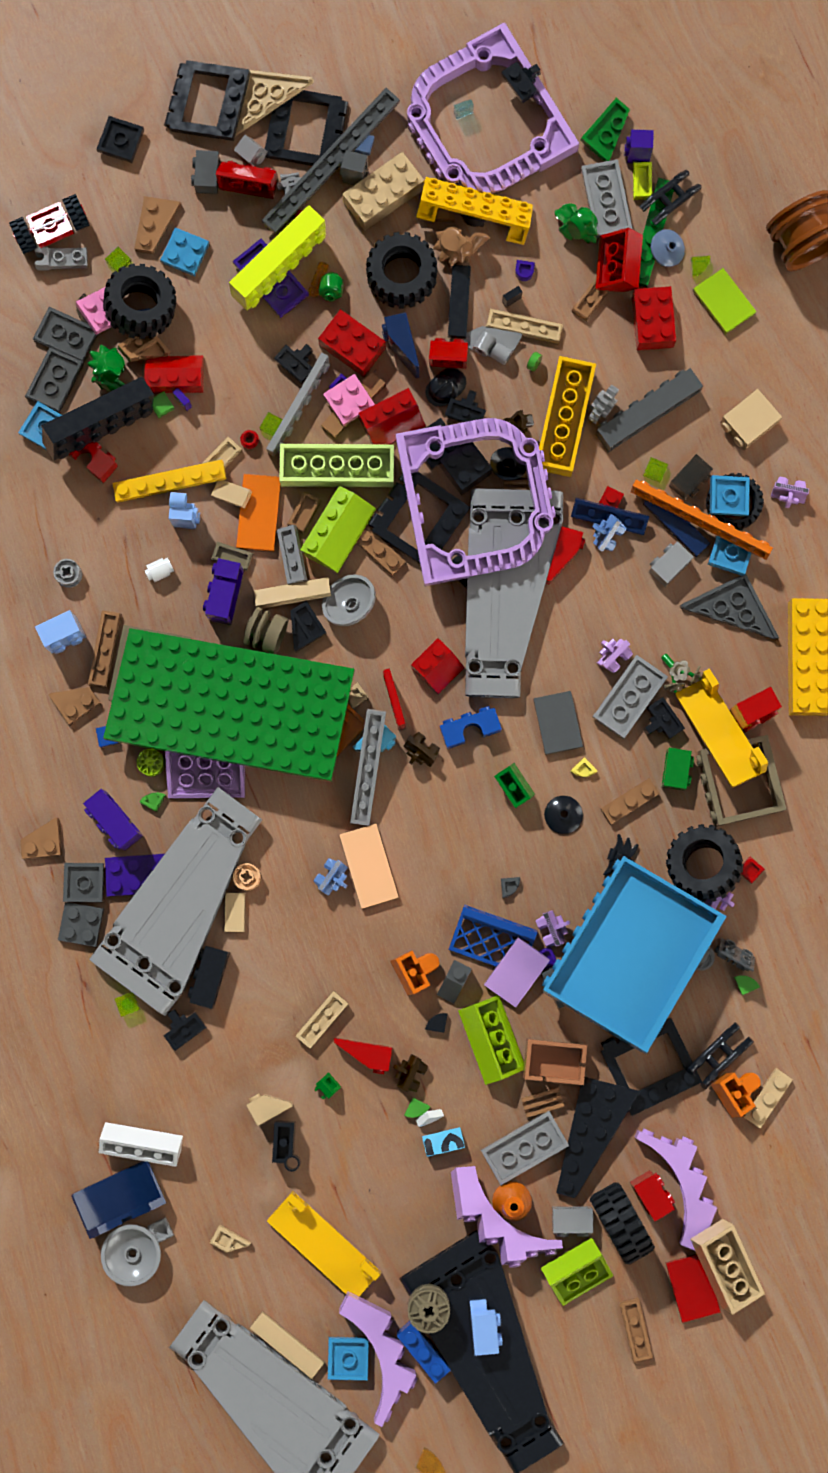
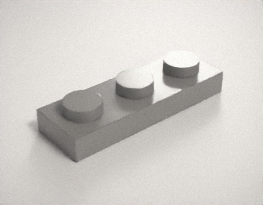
M290 525L277 529L287 584L307 581L297 526Z

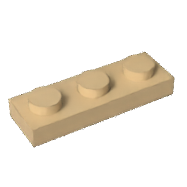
M333 991L298 1032L296 1037L311 1049L348 1003Z
M775 1068L753 1100L756 1107L743 1115V1117L761 1129L793 1079Z

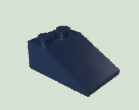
M406 312L384 317V324H382L383 339L386 342L388 341L389 348L415 378H419V363Z

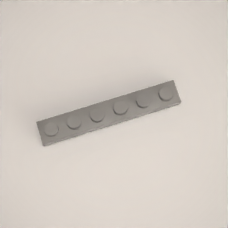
M320 354L268 444L266 450L269 455L275 457L276 453H280V444H284L283 441L286 436L289 437L293 431L292 425L295 420L298 421L303 413L301 411L303 406L308 405L312 397L310 394L313 389L318 388L321 382V375L326 373L330 367L328 355Z
M367 709L350 823L370 825L386 711Z

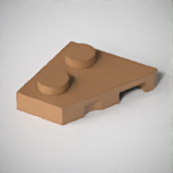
M90 687L48 694L69 725L101 704Z

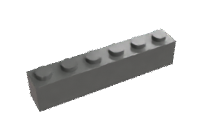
M691 368L686 371L684 369L679 371L675 375L676 378L671 381L669 379L664 381L655 392L654 390L649 391L644 395V399L632 402L628 406L629 409L624 412L623 410L617 412L613 416L614 419L609 422L606 420L598 425L596 436L608 453L701 392L703 385Z

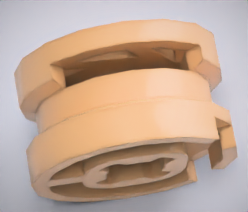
M243 863L234 870L233 881L238 888L250 891L259 885L261 874L256 866L250 863Z

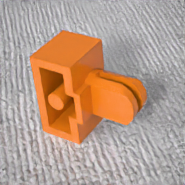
M413 950L390 961L408 996L414 995L430 986L426 975L435 971L440 963L439 958L433 953H427L416 958Z
M735 1072L725 1073L711 1084L731 1118L742 1117L756 1107L750 1095L761 1085L757 1074L745 1073L738 1078Z

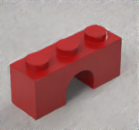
M91 442L82 450H75L69 453V456L74 460L83 453L91 454L92 460L86 468L102 483H105L118 467L115 462L116 458L109 452L105 454L101 451L102 447L97 442Z

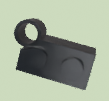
M276 1120L274 1122L272 1163H284L286 1170L290 1172L296 1171L301 1164L299 1156L294 1154L296 1121ZM289 1158L297 1160L298 1165L296 1168L288 1166L287 1160Z

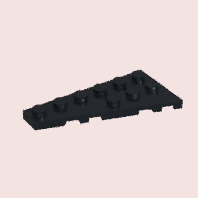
M584 1077V1085H581L568 1139L569 1146L566 1148L556 1191L557 1194L577 1198L589 1175L597 1165L600 1157L641 1091Z

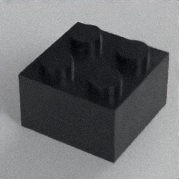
M473 442L461 444L439 460L440 468L461 496L492 474L491 465Z

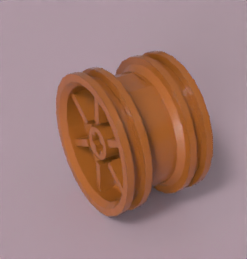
M828 190L818 191L795 201L776 214L766 226L773 242H781L785 250L781 259L786 263L785 266L788 271L803 269L828 256Z

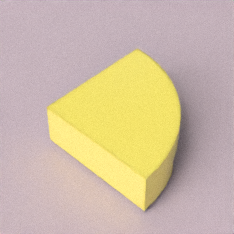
M584 757L570 772L579 777H589L594 775L597 770Z

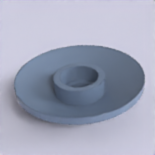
M668 229L657 232L651 241L652 256L662 266L673 267L681 262L685 253L682 238L676 232Z

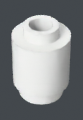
M168 557L146 565L148 569L144 570L149 581L153 579L154 583L170 576V573L174 572Z

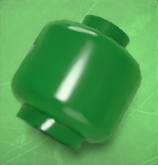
M326 273L320 279L319 295L329 302L338 300L343 294V279L337 273Z

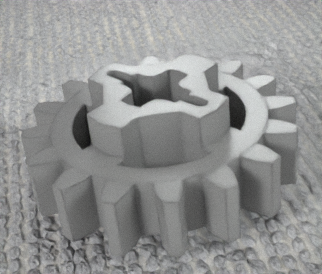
M611 385L606 392L602 390L590 406V409L593 411L588 419L596 424L601 416L606 418L618 401L615 399V396L619 389Z

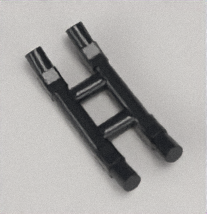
M688 170L678 173L639 206L644 212L658 199L664 204L665 208L651 220L655 226L702 189L700 184H696L684 192L678 185L689 176ZM671 189L679 196L673 202L665 195Z
M734 1022L687 1068L689 1074H694L707 1061L714 1069L701 1083L703 1089H707L735 1059L754 1043L752 1038L748 1037L734 1050L727 1045L725 1041L741 1028L737 1022ZM719 1047L727 1055L720 1064L712 1057V1054Z

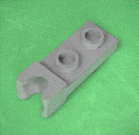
M35 248L36 256L43 258L35 262L38 271L88 268L87 248Z

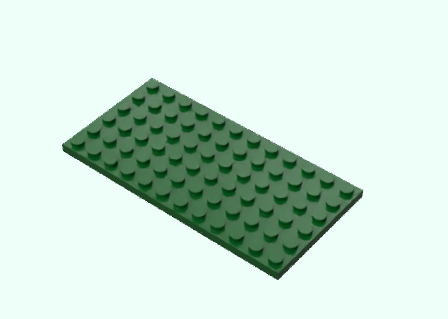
M129 628L103 738L108 741L332 782L355 669Z

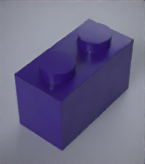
M631 129L630 137H626V145H624V156H627V163L650 162L653 151L654 130Z

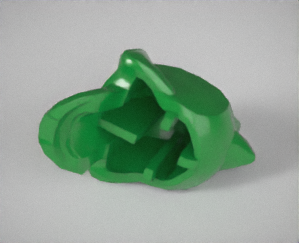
M568 203L555 210L556 218L563 223V226L559 227V232L567 239H583L588 244L590 242L594 244L597 242L598 220L589 208L581 207L578 210L576 204Z
M100 345L99 352L91 350L90 355L93 360L87 363L93 369L91 382L96 383L100 389H106L108 392L125 385V383L118 379L121 372L123 373L125 370V362L117 348L108 349Z

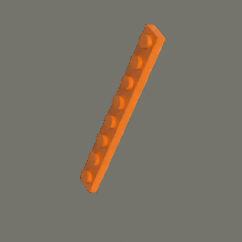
M636 479L632 486L631 493L767 560L773 549L766 541H759L753 538L750 533L741 532L735 529L732 524L723 523L714 515H707L701 512L699 508L689 506L683 500L676 497L673 498L667 495L665 491L651 487L645 481Z

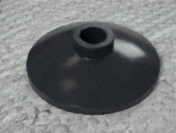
M510 447L500 448L491 456L490 465L492 471L501 479L517 480L526 472L525 465L520 464L515 459Z
M557 796L547 804L544 817L546 824L551 830L560 834H568L580 826L583 811L580 804L570 796ZM561 811H566L568 816L563 818L560 814Z

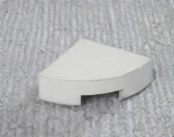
M440 1109L427 1111L416 1122L418 1127L437 1121L444 1114Z

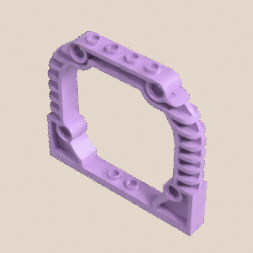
M505 22L466 43L465 48L429 66L422 72L413 86L411 105L407 109V127L410 133L415 134L417 137L416 141L419 148L425 150V156L429 164L434 165L438 179L467 188L470 187L479 192H489L492 194L505 190L538 170L539 172L544 171L578 152L579 148L578 140L539 77H536L533 83L538 90L534 99L538 105L541 104L549 117L543 136L532 139L528 152L495 170L486 173L470 172L463 161L450 157L431 126V108L427 101L430 95L445 83L473 68L487 71L492 65L509 67L515 62L522 69L532 67ZM480 57H486L487 59L481 60ZM420 114L419 117H413L412 115ZM541 147L543 150L537 151L535 148ZM455 174L458 177L450 178L449 175Z
M485 418L442 427L439 425L396 434L424 586L516 568L527 563L535 556L543 543L545 534L553 526V518L556 517L554 506H550L549 499H552L551 489L546 486V480H548L547 469H543L542 462L545 461L543 450H539V445L535 439L526 438L517 427L507 421L496 418ZM481 440H499L512 446L515 459L520 464L525 465L534 508L528 520L529 535L520 544L511 548L466 556L460 549H454L447 553L434 544L425 545L421 524L424 523L423 513L418 512L417 505H421L419 493L415 494L411 473L418 472L422 464L429 457L432 459L441 457L444 453V448ZM431 444H438L440 450L433 452L429 447ZM525 445H531L534 451L532 453H526L523 447ZM545 519L548 522V527L541 528L538 521ZM454 555H459L462 558V562L454 564L451 558Z

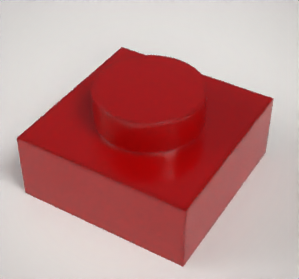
M607 486L599 503L618 508L624 494Z

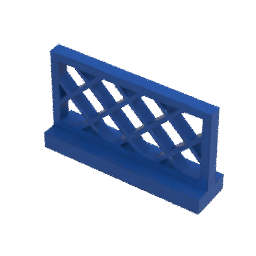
M464 904L449 950L497 967L500 961H493L491 953L500 949L503 956H505L503 948L514 943L516 940L513 939L512 935L530 941L529 945L533 946L537 930ZM463 919L472 921L475 928L464 932L461 926ZM484 926L490 927L493 934L483 939L478 929ZM476 930L480 941L470 944L466 935ZM503 932L507 933L511 941L501 945L497 935ZM464 936L468 946L463 949L454 947L456 939ZM495 937L499 947L489 951L484 941ZM482 943L486 953L480 956L476 955L472 947Z

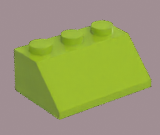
M593 1238L582 1242L579 1246L565 1252L562 1256L541 1267L562 1306L614 1276Z

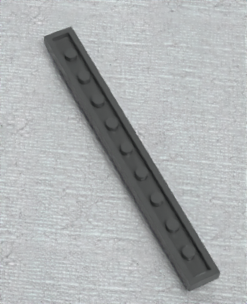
M385 88L262 219V223L273 233L277 234L339 168L341 156L344 157L345 151L354 152L400 103V99Z

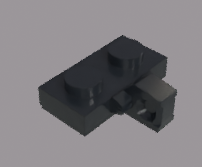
M515 62L501 72V75L521 103L526 102L537 94L538 90L533 85L535 78L541 75V69L537 64L529 69L527 67L522 69Z
M307 344L300 351L298 349L293 351L289 346L285 345L274 357V360L303 384L313 368L308 364L310 361L308 357L312 354L313 350Z
M469 390L467 399L462 398L461 401L453 398L450 399L445 417L463 423L484 419L486 410L477 407L478 403L474 402L477 392Z
M664 697L647 707V710L652 715L649 719L651 724L643 729L647 736L655 730L658 733L663 731L669 740L685 729Z
M173 1009L167 1014L173 1022L170 1024L172 1029L163 1036L173 1050L176 1051L206 1029L207 1026L196 1012L187 1018L184 1014L180 1017L177 1011Z

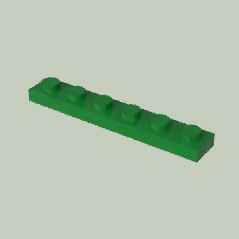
M658 178L655 192L669 182V180ZM672 189L665 194L670 201L674 193ZM659 199L650 206L643 232L639 286L646 288L648 287L655 262L651 253V241L657 232L664 229L666 222L665 218L655 226L651 221L665 208Z

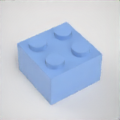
M70 610L35 626L44 647L51 653L55 652V654L63 652L65 647L71 644L72 646L83 642L82 639L86 638L78 618Z

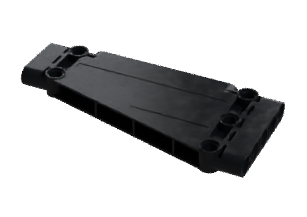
M477 1229L409 1271L399 1280L409 1297L416 1288L429 1283L439 1286L446 1292L450 1306L448 1322L441 1330L429 1334L486 1431L495 1440L498 1449L502 1452L513 1473H520L558 1449L564 1442L548 1417L498 1252L493 1245L488 1247L489 1245H486V1242H479ZM489 1253L496 1256L495 1261L492 1263L485 1261V1256ZM453 1275H460L462 1277L459 1284L451 1282ZM486 1299L487 1310H495L496 1314H500L501 1326H497V1333L502 1335V1346H499L498 1354L475 1356L470 1300ZM432 1306L425 1308V1314L433 1313ZM538 1416L545 1418V1422L541 1425L535 1423V1419ZM503 1438L511 1440V1444L508 1446H503L500 1442Z

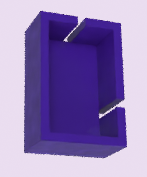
M218 558L217 563H214L212 567L214 578L208 584L207 593L210 594L208 600L204 601L203 611H205L209 621L231 625L244 570L241 563Z
M100 789L83 803L86 807L84 809L86 814L91 819L93 818L99 822L96 824L102 833L108 834L111 837L108 840L115 848L126 851L143 837L138 828L133 823H129V817L107 791Z

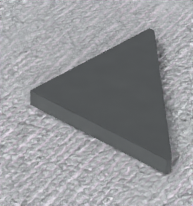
M746 573L744 576H739L680 605L681 609L773 640L779 639Z

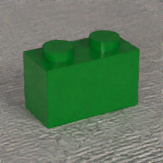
M670 747L666 750L661 787L682 791L686 790L687 786L690 787L691 775H689V768H692L694 763V756H691L692 751Z
M515 763L494 776L515 808L536 795Z

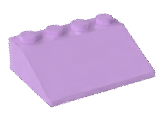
M165 751L168 798H210L217 787L233 798L245 797V766Z

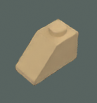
M259 1093L249 1099L250 1103L247 1104L257 1126L293 1106L291 1101L267 1094L260 1096Z

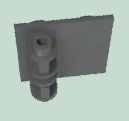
M720 939L719 946L717 945L714 950L717 953L716 956L724 960L728 957L727 962L733 960L732 965H735L742 971H754L755 957L752 952L747 949H740L732 940Z

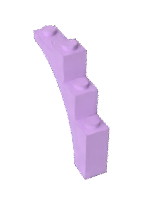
M643 1128L642 1132L637 1130L635 1138L657 1151L671 1167L678 1180L684 1206L683 1228L679 1243L695 1250L690 1239L710 1227L717 1209L713 1205V1200L702 1196V1199H699L707 1176L703 1175L704 1171L692 1166V1169H689L697 1146L693 1145V1140L684 1136L682 1140L676 1138L673 1145V1140L661 1136V1139L653 1137L654 1132Z
M475 1166L457 1167L451 1172L457 1220L464 1219V1222L476 1221L479 1242H486V1245L499 1243L502 1265H509V1268L521 1266L520 1263L527 1260V1258L537 1257L541 1253H545V1256H554L563 1248L562 1240H546L533 1237L517 1230L506 1222L493 1209L485 1197L478 1181Z
M348 1291L339 1308V1314L352 1321L366 1335L380 1361L382 1391L374 1422L382 1427L384 1422H388L391 1417L392 1411L390 1409L393 1403L397 1404L400 1399L401 1392L399 1391L408 1393L410 1388H414L417 1382L416 1372L414 1369L397 1361V1359L401 1360L404 1354V1345L398 1338L384 1332L385 1330L388 1331L393 1320L390 1319L391 1313Z

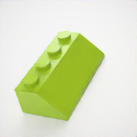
M339 486L300 550L307 558L338 573L375 513L376 508L357 494Z
M499 995L458 1010L485 1085L503 1080L524 1070V1061Z

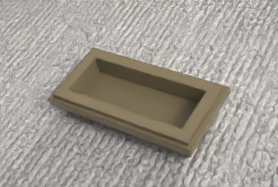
M217 542L211 560L217 561L220 558L241 563L243 570L247 571L253 553Z

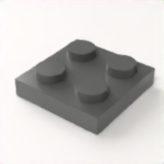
M64 863L63 902H103L104 863Z
M65 902L58 940L97 947L104 909Z

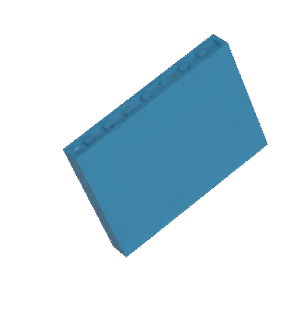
M623 856L621 861L617 859L613 865L612 870H614V873L611 877L607 876L602 886L605 888L602 893L597 892L592 901L594 906L591 910H586L582 917L585 921L581 927L577 926L572 934L574 936L571 943L567 942L562 950L564 956L561 960H556L552 967L554 970L552 976H547L542 986L544 987L543 993L646 1055L727 916Z

